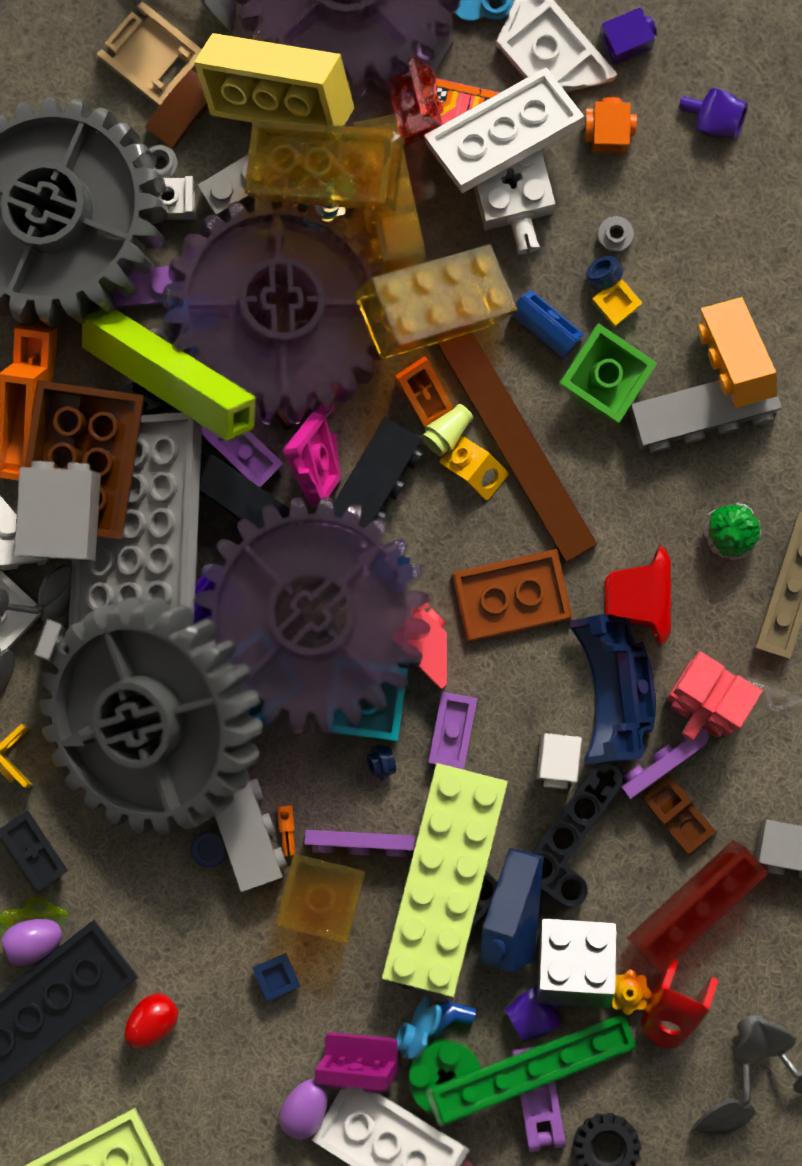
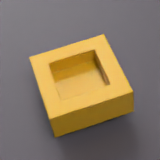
M622 278L614 286L602 290L591 301L614 328L642 305L641 300Z

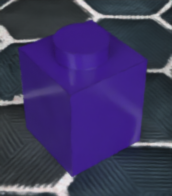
M640 7L602 23L599 34L613 65L651 50L655 36H657V29L651 16L645 17Z

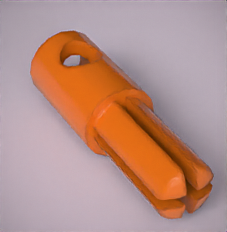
M293 805L276 807L283 854L285 857H289L286 833L288 832L290 857L296 854L293 833L295 831Z

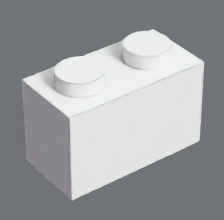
M546 733L541 736L536 779L544 780L543 787L567 789L568 783L577 782L581 737Z

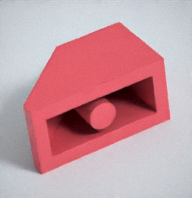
M421 607L390 640L442 691L447 685V632L443 629L446 622L433 609L426 612Z

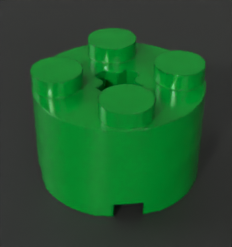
M436 1039L428 1042L423 1053L417 1059L411 1061L409 1068V1086L413 1098L418 1105L434 1115L426 1089L439 1085L436 1081L439 1079L438 1071L441 1069L445 1072L453 1070L455 1073L452 1075V1079L480 1069L481 1066L474 1052L465 1044L452 1039Z

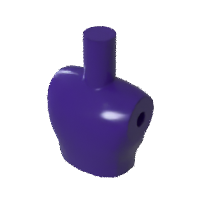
M711 88L703 101L682 96L679 109L698 115L696 126L698 132L712 137L736 139L743 127L748 111V103L727 91Z
M538 985L519 995L512 1004L505 1008L523 1042L531 1038L541 1037L561 1025L557 1009L563 1005L538 1004Z

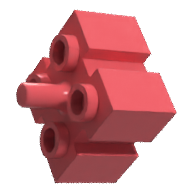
M700 651L687 663L665 700L672 703L671 709L685 718H689L693 714L682 731V735L688 740L694 741L702 727L712 736L720 738L722 735L727 738L733 731L735 732L742 726L763 690L739 675L731 674L724 669L725 666Z

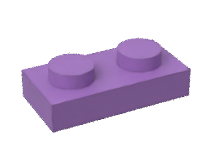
M447 692L441 693L428 763L435 765L439 763L464 770L477 698Z

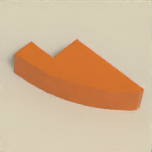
M39 323L29 326L19 324L14 328L13 363L0 372V478L19 481L20 467H25L38 380L53 382L58 328L51 329L46 324Z

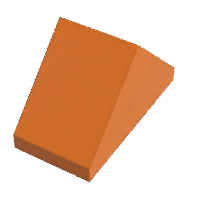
M426 356L395 375L396 387L424 428L454 409Z

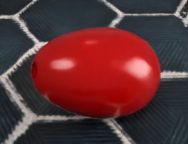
M162 993L151 994L142 999L133 1009L127 1020L124 1030L126 1043L133 1049H145L163 1040L171 1033L178 1021L179 1011L175 1003Z

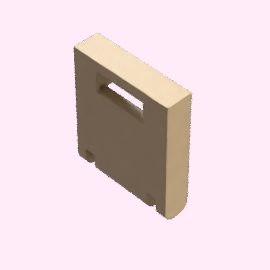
M141 1L137 9L147 19L143 22L141 18L131 12L105 42L106 47L115 56L112 58L102 49H100L96 56L159 107L190 69L196 70L194 61L202 49ZM180 57L187 64L166 87L159 80Z

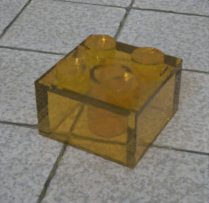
M294 853L276 926L347 944L366 871Z

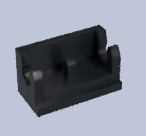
M28 810L0 828L1 844L35 895L68 872V869Z

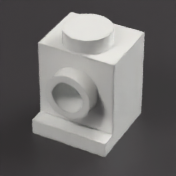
M193 176L163 178L166 184L164 192L175 193L174 198L170 201L163 200L162 195L158 197L168 208V218L166 220L195 219V183Z

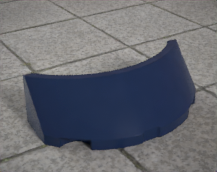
M596 615L569 621V628L577 637L587 657L596 695L595 728L589 749L584 758V765L640 759L645 752L643 745L646 732L653 731L656 715L654 674L643 642H635L630 632L631 623L626 618Z

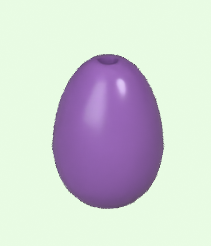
M26 920L10 927L2 936L1 942L10 964L28 966L44 959L56 949L61 942L62 931L58 923L52 920Z
M315 1079L306 1080L295 1087L287 1096L279 1114L280 1126L287 1135L295 1139H306L311 1137L322 1125L328 1102L324 1084H316Z

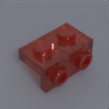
M415 55L407 58L409 70L386 80L399 138L406 146L424 138L425 134L443 125L440 115L444 113L443 105L435 94L433 84L436 83L435 74L429 64H423Z

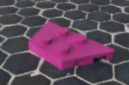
M333 401L319 403L283 449L285 457L309 506L324 504L341 480L337 434H330L327 423L329 414L335 413Z

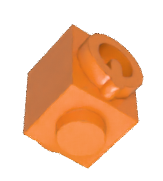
M607 97L601 99V102H595L593 109H586L584 142L592 143V153L627 154L630 136H636L637 115L630 114L631 103H623L620 98Z

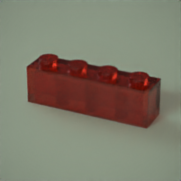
M732 840L627 937V940L653 968L662 973L769 873L745 846Z

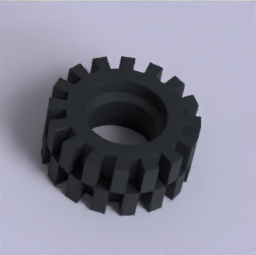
M608 1112L607 1114H594V1117L590 1119L588 1117L583 1121L584 1124L577 1129L573 1145L575 1158L580 1166H635L637 1162L639 1163L641 1158L640 1150H642L639 1135L634 1127L620 1115L617 1116ZM604 1133L616 1135L621 1142L619 1156L608 1162L599 1160L593 1152L594 1141Z

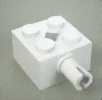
M541 150L473 187L484 230L511 225L518 254H527L526 250L528 248L525 239H527L530 253L540 248L532 219L553 214L555 208V200ZM512 178L513 182H517L516 188L511 189L509 184H505L506 179Z

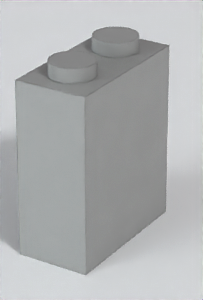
M32 461V468L20 467L15 555L95 561L101 473L90 471V464L68 463V469H54V462Z

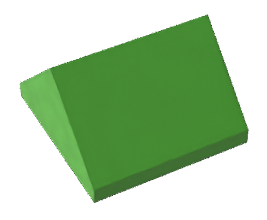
M598 323L560 380L559 385L581 407L618 424L657 363Z

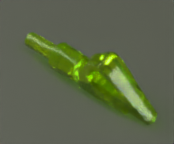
M34 896L27 900L22 909L3 910V913L0 914V923L8 926L26 920L68 915V911L42 897ZM38 902L45 904L49 908L45 911L33 910V904Z

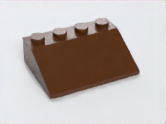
M38 380L25 467L32 468V461L54 462V469H68V463L90 464V471L101 473L97 536L123 540L145 396Z

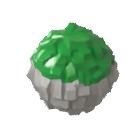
M737 502L736 505L721 506L706 514L708 521L705 523L704 536L707 539L710 550L721 558H729V560L742 559L751 555L754 548L758 546V540L761 535L760 521L755 518L753 510L746 504Z

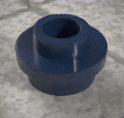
M373 745L371 747V754L367 755L369 770L373 776L377 775L381 781L387 780L389 775L396 773L393 752L389 746Z

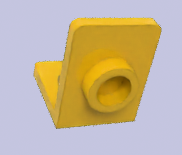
M462 435L450 453L446 452L440 459L442 466L467 481L485 500L491 498L509 475L508 471L489 452ZM494 469V480L488 486H482L483 475L488 470Z
M21 724L0 743V772L11 783L17 780L24 788L30 789L33 784L4 755L30 729L27 725Z

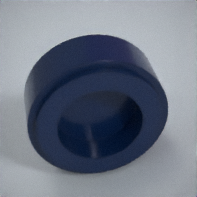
M605 256L597 259L589 266L586 278L595 290H605L614 286L622 278L624 271L616 257Z
M202 832L191 843V856L202 867H215L222 863L227 855L223 838L216 832Z

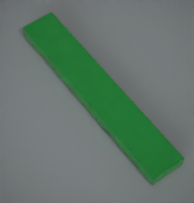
M622 1013L426 1089L437 1124L442 1126L637 1047L625 1013Z

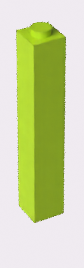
M100 309L86 316L85 323L82 324L83 349L226 441L254 429L255 396L116 309L108 313Z

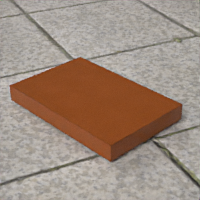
M557 549L452 572L468 643L573 619Z

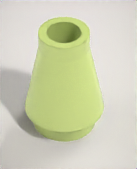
M458 404L454 409L426 426V432L422 435V440L432 452L439 456H442L445 452L450 453L474 417L465 406Z

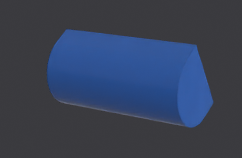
M533 290L522 295L509 312L512 317L563 359L570 354L585 336L582 331Z

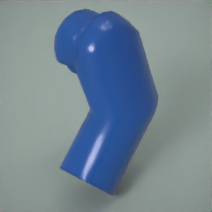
M449 1001L440 1003L439 1006L442 1011L440 1023L436 1031L430 1036L437 1037L441 1035L442 1029L452 1022L472 1026L476 1008Z

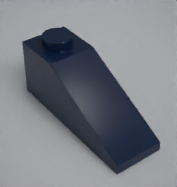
M515 848L508 850L483 925L480 963L512 972L534 961L543 856Z

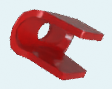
M661 544L658 545L651 565L613 571L605 578V615L626 618L631 624L649 627L659 648L666 644L672 628L671 560L668 552Z
M671 958L660 973L640 1021L642 1034L657 1046L671 1049L683 1045L695 1033L709 1012L719 981L711 977L700 991L696 1000L669 990L679 961L675 958ZM668 1021L674 1023L680 1030H669L661 1022Z

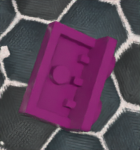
M328 1032L325 1036V1056L315 1068V1083L326 1084L332 1089L354 1087L362 1088L363 1091L368 1093L386 1091L398 1074V1041L395 1038Z

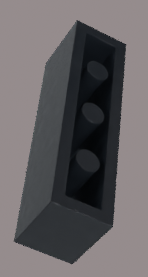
M384 417L312 538V544L347 565H350L353 559L360 561L370 544L365 538L371 528L375 530L380 528L388 514L387 511L383 510L390 497L394 500L397 499L406 481L401 479L407 467L414 469L422 457L424 450L419 448L422 438Z

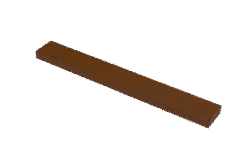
M454 300L423 316L422 320L565 563L596 546L597 542Z

